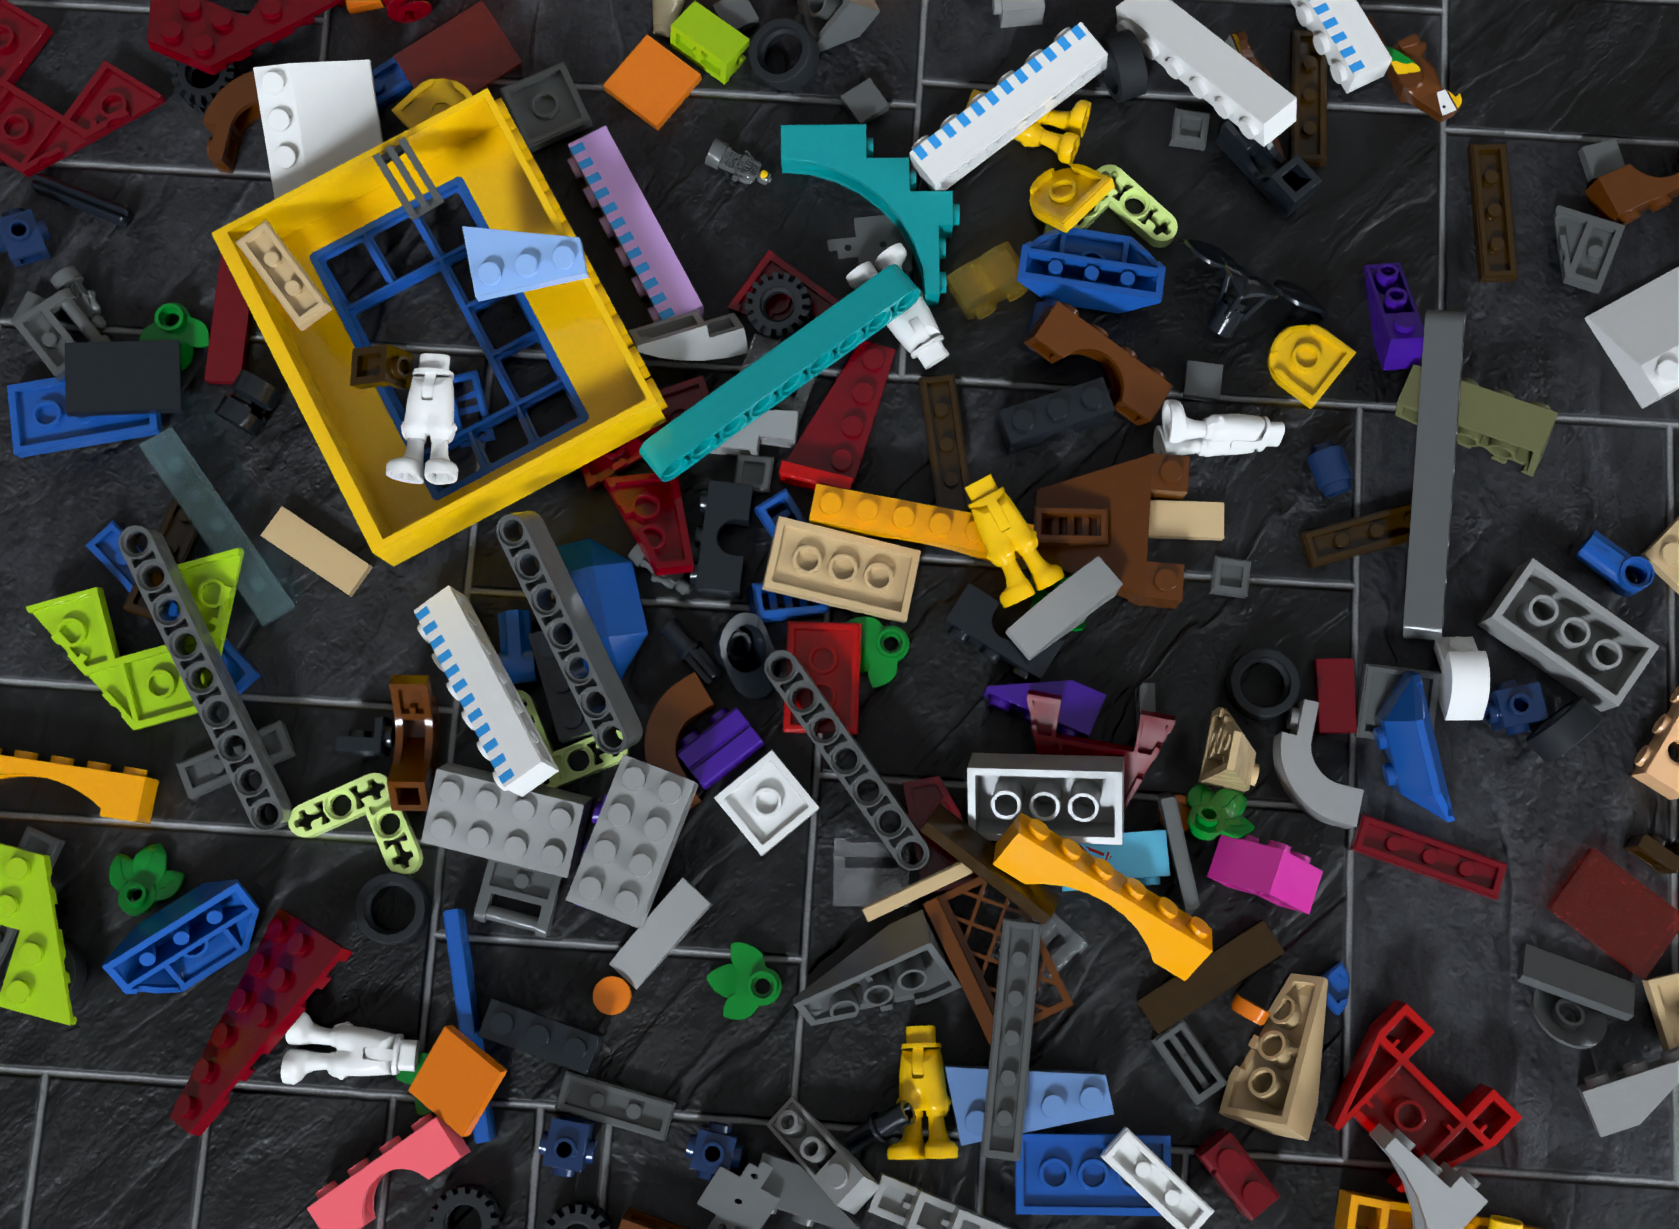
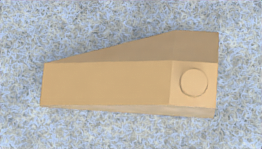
M1218 707L1212 711L1198 783L1221 789H1233L1241 793L1246 792L1250 789V785H1256L1260 765L1255 763L1256 752L1227 708Z
M1290 974L1268 1010L1271 1014L1259 1036L1253 1035L1248 1044L1251 1047L1241 1066L1235 1065L1229 1075L1219 1111L1221 1115L1273 1135L1309 1141L1319 1097L1328 980L1325 977Z

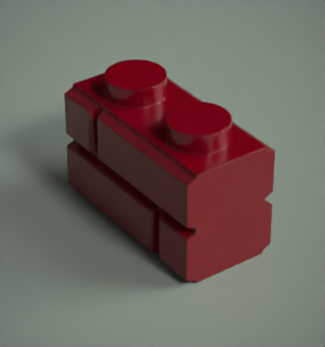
M1224 1128L1218 1130L1193 1152L1224 1193L1232 1199V1203L1238 1211L1248 1220L1255 1219L1280 1197L1277 1190L1230 1131Z

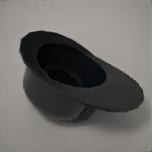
M748 612L736 614L727 622L718 625L719 630L714 637L713 652L718 663L725 667L736 690L747 698L758 699L767 696L775 688L768 679L764 666L767 657L775 652V649L762 619ZM779 662L775 667V674L778 678L780 674Z

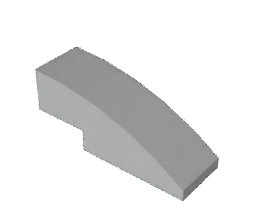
M698 310L628 330L629 336L639 353L658 358L680 361H706L749 353L744 327L735 313L704 321Z
M769 410L710 453L738 456V453L759 455L760 445L794 448L797 443L799 413L798 411Z
M1098 556L1045 596L1010 626L1005 633L1030 661L1084 622L1089 614L1113 598L1123 583Z
M682 878L647 917L643 929L638 928L609 964L637 990L713 904L685 878Z

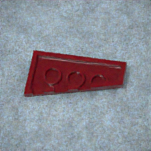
M864 341L857 346L786 459L787 462L852 477L854 487L895 357V349Z
M703 375L659 390L668 406L662 410L667 420L666 422L581 467L589 491L602 484L604 477H613L640 460L642 456L639 454V450L649 437L709 395ZM576 418L567 420L566 424L575 420Z

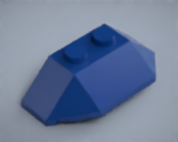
M1055 228L1034 241H1029L1022 245L1017 281L1042 299L1052 298L1074 307L1119 314L1161 303L1166 267L1160 261L1157 262L1131 236L1080 228H1072L1067 233H1064Z
M591 538L556 546L620 680H622L648 635L633 563ZM568 625L570 636L573 638L572 629ZM584 659V667L589 672V665L587 661Z
M1412 670L1406 671L1402 674L1376 716L1378 727L1373 728L1376 745L1379 750L1384 749L1387 762L1382 764L1383 776L1387 786H1392L1395 791L1446 822L1455 821L1454 812L1450 802L1421 674Z
M237 879L203 883L137 924L102 963V968L125 994H137V992H184L248 951L259 913V906Z

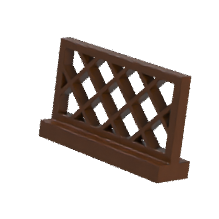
M979 876L924 902L923 905L988 1043L991 1045L995 1004L992 992L996 993V987L987 984L984 974L989 961L995 964L999 963V959L991 957L997 937L1001 936L1000 928L1006 911L1009 910L1022 915L1025 921H1034L1031 915L1019 906V909L1009 906L1010 899L1006 898L1003 904L984 897L983 894L987 882ZM982 884L979 895L968 891ZM960 894L976 898L977 902L971 919L968 920L955 915L948 900ZM981 901L1003 908L996 929L974 922ZM958 921L968 924L965 935ZM972 926L994 934L987 955L971 950L967 940ZM1041 937L1039 951L1043 960L1037 974L1036 992L1040 980L1055 985L1063 1000L1051 1006L1035 1002L1034 1007L1041 1010L1033 1014V1024L1073 1005ZM975 956L985 960L982 970L980 969ZM1045 965L1047 966L1052 976V979L1042 976Z

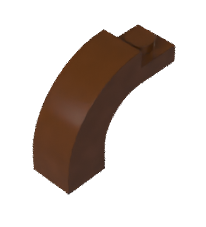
M254 71L235 78L223 87L213 98L204 115L202 122L213 135L207 142V155L219 172L233 174L242 137L248 127L261 118Z
M695 672L678 681L659 699L649 717L644 741L645 757L648 764L687 779L689 778L676 753L679 751L681 737L690 724L716 709ZM697 792L690 809L702 802Z
M392 675L389 687L395 718V750L387 779L391 810L428 811L439 761L440 729L437 696L432 694L430 675Z

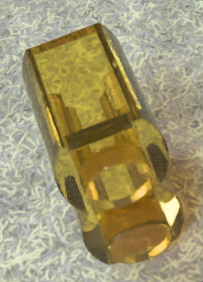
M1008 241L992 248L978 259L961 266L947 276V287L968 320L976 316L978 319H983L997 309L996 304L1007 298L1009 301H1014L1027 292L1028 289L1017 281L1020 259Z

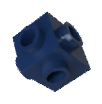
M13 208L2 213L0 218V252H8L15 268L52 258L45 242L51 236L44 218L36 219L31 209L24 211L23 208Z
M1517 680L1505 681L1494 684L1495 691L1489 693L1484 719L1488 724H1491L1493 732L1506 729L1507 736L1530 731L1529 724L1549 719L1539 682L1518 686Z
M558 1114L552 1117L549 1131L544 1130L540 1139L538 1153L544 1155L542 1165L552 1167L551 1173L554 1175L574 1177L575 1172H582L586 1168L587 1163L593 1164L597 1148V1140L592 1139L595 1121ZM565 1142L571 1145L572 1152L565 1149Z
M710 1121L709 1126L702 1125L699 1128L698 1134H690L685 1157L692 1158L689 1168L698 1170L697 1177L711 1181L720 1166L731 1171V1168H739L744 1146L737 1144L739 1133L731 1132L732 1126ZM710 1146H716L720 1150V1158L717 1160L709 1159L706 1156V1149Z

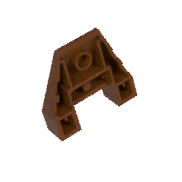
M1153 453L1037 489L1035 506L1108 508V545L1036 548L1037 551L1050 565H1059L1065 576L1071 577L1099 556L1123 583L1116 595L1128 599V602L1138 606L1175 609L1183 601L1184 564L1147 561L1150 500L1182 501L1188 493L1190 456ZM1081 518L1074 519V535H1081ZM1089 518V536H1096V518ZM1059 519V535H1066V519ZM1052 520L1044 521V534L1051 535Z

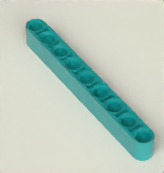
M893 264L886 267L649 437L642 444L639 454L662 482L676 478L911 308L921 295L920 289L898 265Z

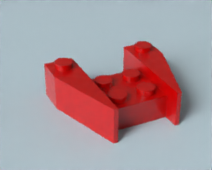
M1394 1000L1368 1027L1325 1121L1338 1131L1352 1117L1368 1133L1379 1123L1391 1134L1397 1128L1416 1145L1411 1152L1418 1159L1425 1153L1438 1166L1445 1161L1452 1168L1496 1146L1523 1117L1493 1088L1482 1083L1456 1107L1408 1060L1435 1031L1408 1004ZM1395 1171L1386 1181L1400 1193H1403L1405 1189L1402 1180Z

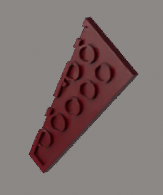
M278 908L254 956L250 959L239 985L231 995L230 1002L218 1025L214 1028L199 1061L195 1064L184 1090L176 1100L169 1118L187 1133L201 1136L229 1103L230 1092L240 1080L246 1082L255 1071L252 1065L262 1053L268 1055L306 1010V1000L316 988L323 989L331 980L328 973L338 961L345 962L353 951L293 913Z

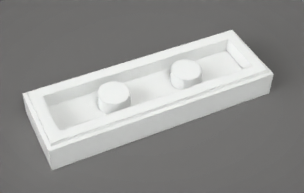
M1124 1127L1099 1155L1176 1229H1199L1213 1214L1214 1210L1127 1127Z

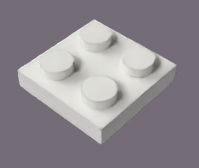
M772 750L714 797L761 856L766 854L820 809Z

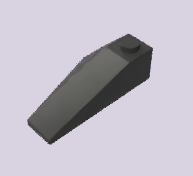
M797 0L799 14L795 16V20L799 21L816 38L820 52L860 37L880 13V10L875 0Z
M922 909L886 926L794 997L793 1004L810 1026L856 1017L859 1010L880 1006L882 1012L892 1010L893 1003L914 999L916 1005L930 1002L961 988L962 985L931 920Z

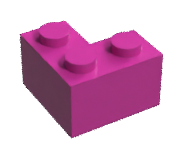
M1221 834L1207 875L1208 878L1228 888L1257 895L1277 906L1310 914L1323 873L1322 870L1309 864L1310 857L1291 851L1290 846L1277 841L1269 840L1266 846L1259 844L1260 839L1251 835L1234 839Z

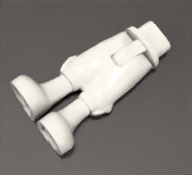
M902 243L894 244L877 257L875 266L879 272L893 264L898 265L902 269V264L907 256V250ZM867 261L853 269L846 276V280L850 287L857 289L878 274L872 262ZM920 290L921 295L917 302L887 324V327L911 354L912 359L918 357L924 368L928 369L948 357L949 353L942 343L944 336L943 334L941 335L938 325L923 298V291Z
M420 354L419 368H415L413 371L405 418L401 424L402 435L407 441V447L403 457L391 459L386 464V475L394 480L422 484L425 477L432 484L445 485L454 483L458 479V467L450 461L448 456V444L453 441L457 426L454 423V374L449 370L450 356L446 354ZM430 436L432 442L430 460L425 463L424 470V444L427 441V437Z
M1167 399L1162 408L1163 425H1157L1154 430L1153 448L1155 454L1182 456L1197 453L1199 456L1204 457L1253 453L1255 449L1257 452H1261L1266 446L1278 447L1285 432V425L1283 422H1270L1267 416L1260 417L1239 413L1211 414L1202 421L1187 418L1184 408L1179 401Z
M303 1012L285 1034L287 1043L291 1045H331L337 1051L321 1053L291 1048L285 1053L282 1060L281 1079L284 1084L294 1085L300 1082L307 1073L316 1070H327L331 1076L340 1080L347 1078V1076L399 1075L400 1071L416 1072L420 1041L406 1040L403 1034H393L381 1030L353 1026L349 1021L339 1023L332 1029L314 1023L310 1016Z

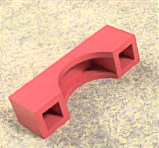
M429 1113L411 1125L414 1133L403 1141L398 1135L381 1146L379 1150L382 1155L370 1163L368 1158H365L347 1170L350 1176L349 1179L340 1185L334 1180L317 1191L315 1195L318 1200L307 1207V1210L319 1229H362L376 1219L374 1210L375 1192L380 1181L389 1171L408 1169L421 1174L429 1180L471 1152L456 1131L438 1116L434 1118Z

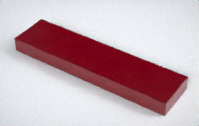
M222 254L220 255L204 380L211 384L232 385L241 369L246 370L253 315Z
M1366 814L1359 815L1357 827L1349 848L1351 851L1492 900H1498L1508 863Z

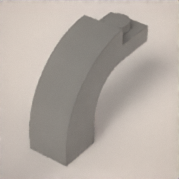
M1304 699L1296 703L1295 707H1291L1288 712L1286 728L1291 729L1290 733L1281 732L1274 736L1273 761L1279 782L1291 801L1312 818L1344 829L1357 827L1364 790L1338 784L1323 775L1316 766L1312 756L1311 742L1319 702Z

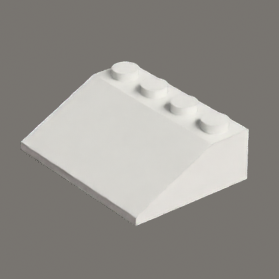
M371 60L287 63L253 68L275 199L383 143Z
M1678 266L1584 318L1642 409L1679 389Z

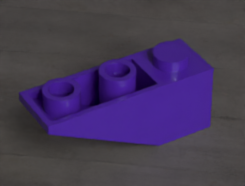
M1401 263L1365 265L1364 274L1373 342L1382 371L1411 369L1414 364L1419 366L1423 353L1424 327Z
M1073 680L987 686L983 694L984 697L990 699L988 702L990 706L1004 712H1009L1010 708L1024 714L1022 719L1031 724L1030 710L1027 705L1028 690L1062 695L1057 733L1082 738L1090 736L1106 697V694Z

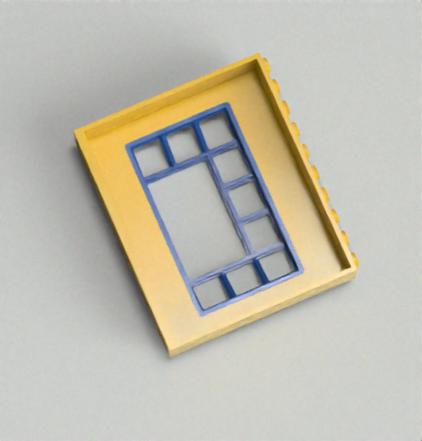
M488 88L211 233L372 553L393 567L667 421L662 410L668 406L653 378L645 381L651 375L637 348L633 346L634 343L585 252L589 278L512 294L515 296L529 322L531 331L498 349H494L477 317V313L510 295L484 301H478L477 299L473 301L468 300L452 269L453 264L468 257L465 244L448 253H444L423 215L413 222L433 255V260L401 278L395 276L374 239L375 235L410 217L372 156L380 153V155L386 153L385 148L390 145L396 147L400 144L398 141L404 137L441 197L445 199L454 193L460 194L478 228L576 237L502 98L500 97L494 101ZM406 153L399 156L426 201L432 199V195ZM389 162L387 166L413 208H417L420 204L394 162ZM265 220L273 227L333 309L304 331L297 327L236 243L237 240ZM359 243H363L384 277L386 285L353 303H349L329 269L327 260ZM438 272H442L509 400L508 406L455 433L453 441L448 444V452L469 441L480 469L445 489H442L441 485L428 482L425 477L422 484H412L394 480L386 475V464L388 461L403 457L407 447V441L404 439L401 431V424L404 421L406 411L392 386L366 389L350 386L352 349L372 346L358 320V315ZM540 343L557 375V379L535 392L520 398L502 362L529 346ZM565 391L577 418L545 436L539 437L528 414V409ZM517 416L528 439V444L491 463L480 435L488 429H492ZM431 447L424 448V470L425 463L430 460Z

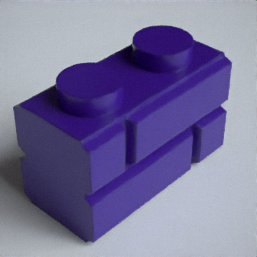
M726 707L721 709L709 719L711 726L704 732L699 734L695 730L679 742L682 749L676 753L705 790L709 789L764 746L761 738L736 707L731 711Z

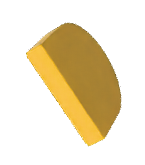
M444 78L428 79L419 84L392 109V112L407 129H410L473 95L464 85L457 81Z
M1070 164L1071 168L1057 171L1051 168L1042 173L1030 187L1029 203L1031 210L1040 221L1067 233L1115 188L1111 177L1081 164Z
M1315 324L1290 326L1280 332L1270 346L1268 368L1272 378L1281 388L1309 409H1312L1352 359L1356 351L1321 326Z

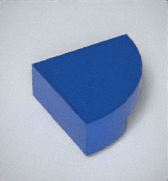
M1337 961L1320 976L1328 980L1326 1005L1337 1016L1345 1009L1349 995V974L1341 961Z

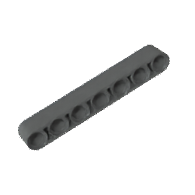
M531 510L503 516L499 519L496 526L498 540L597 745L602 751L612 755L634 746L640 741L643 734L641 722L543 519L538 513ZM518 523L523 528V535L519 532ZM535 557H536V558L538 559V561H539V564H540L539 569H538V568L536 567V565H535V562H534V561H535ZM551 591L555 594L556 604L551 598ZM567 625L572 629L573 638L568 634ZM584 659L587 661L589 665V672L584 667ZM600 693L605 698L606 706L600 700ZM616 727L622 733V740L618 737L616 733Z
M777 650L771 653L764 664L768 679L897 863L907 870L925 868L932 857L929 843L803 664L788 651ZM783 659L791 660L793 666L791 674L785 678H778L775 674L777 663ZM804 689L812 690L814 694L812 705L806 709H800L796 703L798 693ZM830 719L834 721L836 731L831 738L822 740L817 733L818 725L822 721ZM846 750H853L857 755L856 766L851 770H843L839 765V757ZM874 780L879 786L878 797L871 802H866L860 795L861 786L866 781ZM890 811L897 812L901 817V826L894 833L886 832L882 826L883 816ZM911 842L919 843L924 851L922 860L915 865L908 863L904 858V849Z

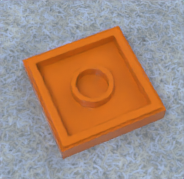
M647 34L603 84L605 92L659 131L701 82L702 77L700 73Z
M449 1025L443 1028L408 1091L461 1137H466L472 1133L508 1070L457 1028Z

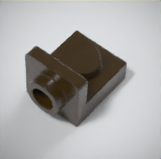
M389 344L353 348L350 386L358 389L392 386L400 390H409L413 371L412 353Z
M1645 833L1630 836L1623 846V849L1660 875L1679 872V839L1674 840L1668 848L1669 844L1659 836Z

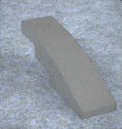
M879 1172L876 1180L881 1187L871 1196L865 1208L868 1212L903 1225L906 1229H1013L882 1172Z

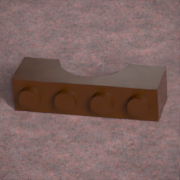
M1679 162L1676 174L1668 177H1652L1628 164L1597 178L1585 193L1599 218L1627 225L1641 216L1640 212L1649 208L1652 213L1672 203L1671 198L1679 195Z
M1056 301L1046 307L1023 343L1051 364L1068 355H1083L1093 359L1104 369L1108 376L1114 409L1137 426L1151 422L1173 388V385L1165 380V375L1157 368L1146 366L1137 360L1136 353L1124 345H1117L1107 338L1108 333L1100 326L1088 324L1079 317L1077 309L1070 304Z

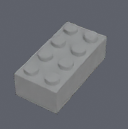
M1534 558L1516 568L1477 624L1579 697L1583 696L1593 707L1601 712L1618 707L1660 647Z
M972 753L967 767L968 826L985 839L998 841L1022 812L1032 819L1041 820L1051 831L1064 839L1069 838L1078 844L1122 845L1124 835V757Z
M623 754L566 901L643 929L699 785L693 780Z
M448 762L436 770L421 842L568 878L578 866L593 797L541 784L521 797L509 790L503 791L493 779L492 772Z

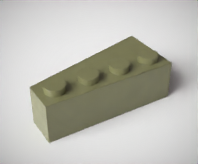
M1414 364L1398 398L1395 416L1417 425L1421 366ZM1461 377L1457 444L1469 449L1481 446L1492 454L1491 459L1505 464L1510 459L1523 465L1522 473L1533 477L1551 436L1558 412L1552 411L1549 406L1541 402L1533 401L1528 403L1516 399L1508 391L1501 389L1492 391L1480 387L1472 379Z

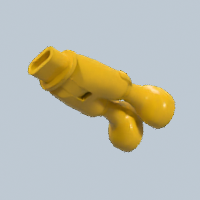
M973 89V91H972V93H971V95H970L968 104H967V106H966V109L968 108V105H969L970 101H971L976 95H978L979 93H981V92H983V91ZM1079 100L1070 111L1052 109L1015 137L1014 140L1021 142L1025 147L1044 145L1057 153L1061 163L1070 165L1077 155L1080 137L1083 138L1090 116L1091 102ZM1041 125H1051L1066 131V133H1054L1045 130Z
M991 474L965 487L972 502L968 505L969 509L972 511L979 534L987 549V559L995 566L1002 567L1006 578V588L999 597L1004 608L1035 594L1031 583L1025 577L1016 561L1015 552H1018L1020 556L1022 555L1031 573V580L1037 591L1043 590L1065 577L1059 565H1050L1036 549L1038 547L1036 531L1030 529L1017 507L1005 493L1004 487L998 489Z
M936 1026L906 1027V1044L901 1045L903 1051L899 1072V1098L896 1104L901 1100H906V1103L909 1102L915 1111L916 1121L904 1128L903 1137L900 1141L892 1143L888 1147V1160L958 1158V1147L955 1142L950 1140L945 1126L944 1117L949 1113L951 1100L947 1093L944 1062L940 1050L942 1045L941 1043H936ZM924 1111H926L929 1124V1137L926 1144L924 1143L922 1131Z

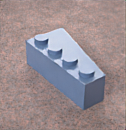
M944 1064L958 1140L961 1146L982 1141L989 1066ZM1029 1068L1023 1133L1114 1114L1105 1074L1093 1071Z

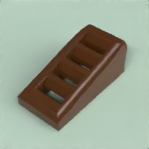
M1034 506L1033 530L1037 533V548L1108 545V508ZM1081 518V535H1074V519ZM1089 518H1096V536H1089ZM1059 519H1066V535H1059ZM1045 520H1052L1051 535L1044 534Z

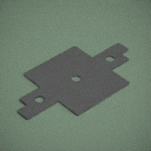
M886 215L854 218L856 237L830 239L827 241L828 251H837L839 259L858 257L859 265L871 261L878 273L879 270L875 266L877 257L890 246L902 243L907 250V256L902 264V269L904 272L913 270L911 250L900 231ZM882 241L886 242V247H881L880 243ZM846 245L851 246L850 251L845 250Z
M764 1161L758 1167L748 1163L741 1176L720 1166L697 1202L698 1205L716 1214L707 1229H735L736 1226L742 1229H761L780 1201L779 1197L761 1188L774 1167ZM751 1174H757L758 1178H752ZM735 1199H740L742 1203H736ZM723 1223L726 1225V1227L721 1228L719 1224Z

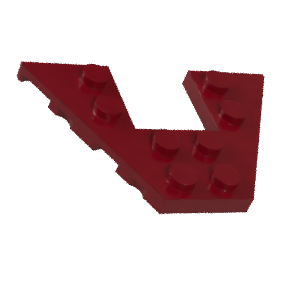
M0 0V161L24 176L31 177L166 102L162 94L105 60L64 116L14 85L54 32L48 25L7 0Z
M151 0L147 41L151 50L208 74L215 75L228 68L231 63L251 56V50L269 41L274 44L293 34L298 27L314 23V17L336 5H339L341 8L344 7L346 0H259L247 17L208 0Z

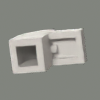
M1442 637V641L1435 640L1433 649L1442 672L1438 701L1444 719L1483 720L1490 693V668L1486 651H1478L1473 637Z

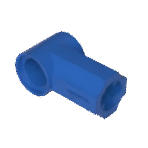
M1596 530L1583 542L1574 556L1578 561L1608 581L1611 590L1622 597H1630L1637 594L1651 584L1654 579V568L1647 559L1631 556ZM1625 570H1630L1636 575L1637 584L1631 583L1626 578Z
M507 610L498 613L500 653H498V656L512 683L538 682L540 674L528 637L529 634L533 633L531 612L529 610Z

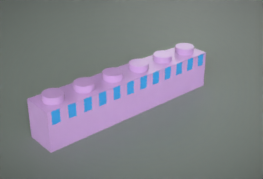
M606 125L567 144L572 156L567 159L569 167L576 179L583 177L587 187L582 190L591 208L599 207L603 217L598 220L608 238L614 236L619 244V247L615 248V252L624 268L630 266L633 270L635 277L631 278V282L640 298L644 296L648 298L652 307L648 308L647 311L652 322L655 323L698 310L701 317L705 318L703 304Z

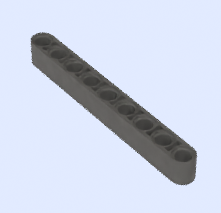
M1427 309L1425 314L1403 619V638L1442 641L1466 310Z
M138 525L127 527L119 536L118 544L120 551L250 822L256 829L265 832L288 825L291 811L293 810L292 803L163 535L153 528ZM142 534H145L148 539V545L140 553L136 546L137 540ZM160 567L164 572V580L159 586H156L153 583L152 577L154 571ZM177 601L181 609L178 618L172 620L168 612L171 603ZM189 635H193L197 642L196 649L191 654L185 650L184 646L185 640ZM206 668L213 675V682L208 688L203 686L200 679L203 670ZM221 702L226 703L229 707V716L224 722L217 716V707ZM238 735L244 739L246 744L242 755L236 754L233 749V741ZM254 769L262 777V784L258 789L253 788L249 783V775ZM269 803L278 809V819L275 823L268 821L265 816V808Z

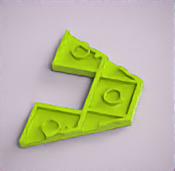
M235 548L177 564L221 656L244 556L243 548ZM94 587L26 606V610L29 613H33L50 632L54 642L66 650L68 657L85 676H89L104 693L102 696L110 705L116 707L121 712L122 718L133 730H140L198 714L166 645L120 657L103 588ZM176 601L177 607H178V611H179V614H180V610H181V609H180V605H179L178 602ZM189 635L184 644L185 650L189 654L193 653L197 646L193 635ZM208 668L203 670L200 678L201 683L206 688L213 682L212 672Z
M0 843V925L20 930L1 988L0 1007L69 1026L76 1025L77 1018L73 1017L68 984L71 983L70 976L65 970L64 964L66 951L62 929L58 928L55 904H58L56 891L51 884L52 867L50 856Z

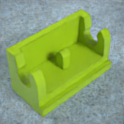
M694 1L671 24L670 47L724 85L746 59V56L742 53L749 47L750 39L697 1Z

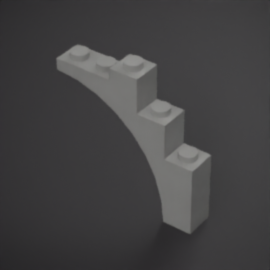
M1379 1123L1369 1133L1371 1138L1389 1157L1402 1180L1411 1208L1413 1229H1464L1487 1204L1488 1201L1476 1190L1481 1183L1463 1167L1456 1172L1445 1161L1438 1166L1425 1153L1418 1159L1411 1152L1416 1145L1397 1128L1391 1134Z

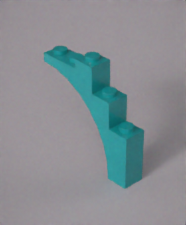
M866 124L781 125L782 173L811 175L836 182L860 194L880 209L900 231L913 254L921 278L923 298L927 306H938L940 293H946L947 286L946 272H940L939 259H946V238L952 237L953 225H959L960 206L959 204H953V191H916V170H909V157L873 158V137H866Z

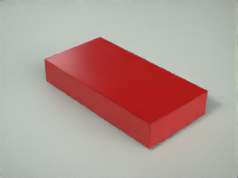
M783 460L781 462L779 470L781 483L815 491L816 484L847 490L853 489L852 477Z

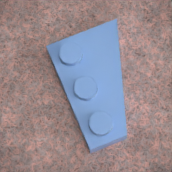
M462 226L474 293L478 301L589 278L583 245L579 237Z

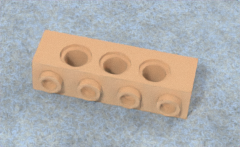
M1679 686L1670 697V701L1673 704L1668 713L1660 716L1654 724L1652 732L1655 735L1649 745L1642 747L1634 759V764L1637 766L1631 774L1632 777L1669 800L1679 799ZM1670 744L1677 750L1678 758L1676 762L1668 754Z

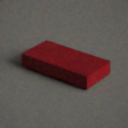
M1353 658L1313 660L1315 702H1319L1316 716L1317 734L1356 733L1357 719Z

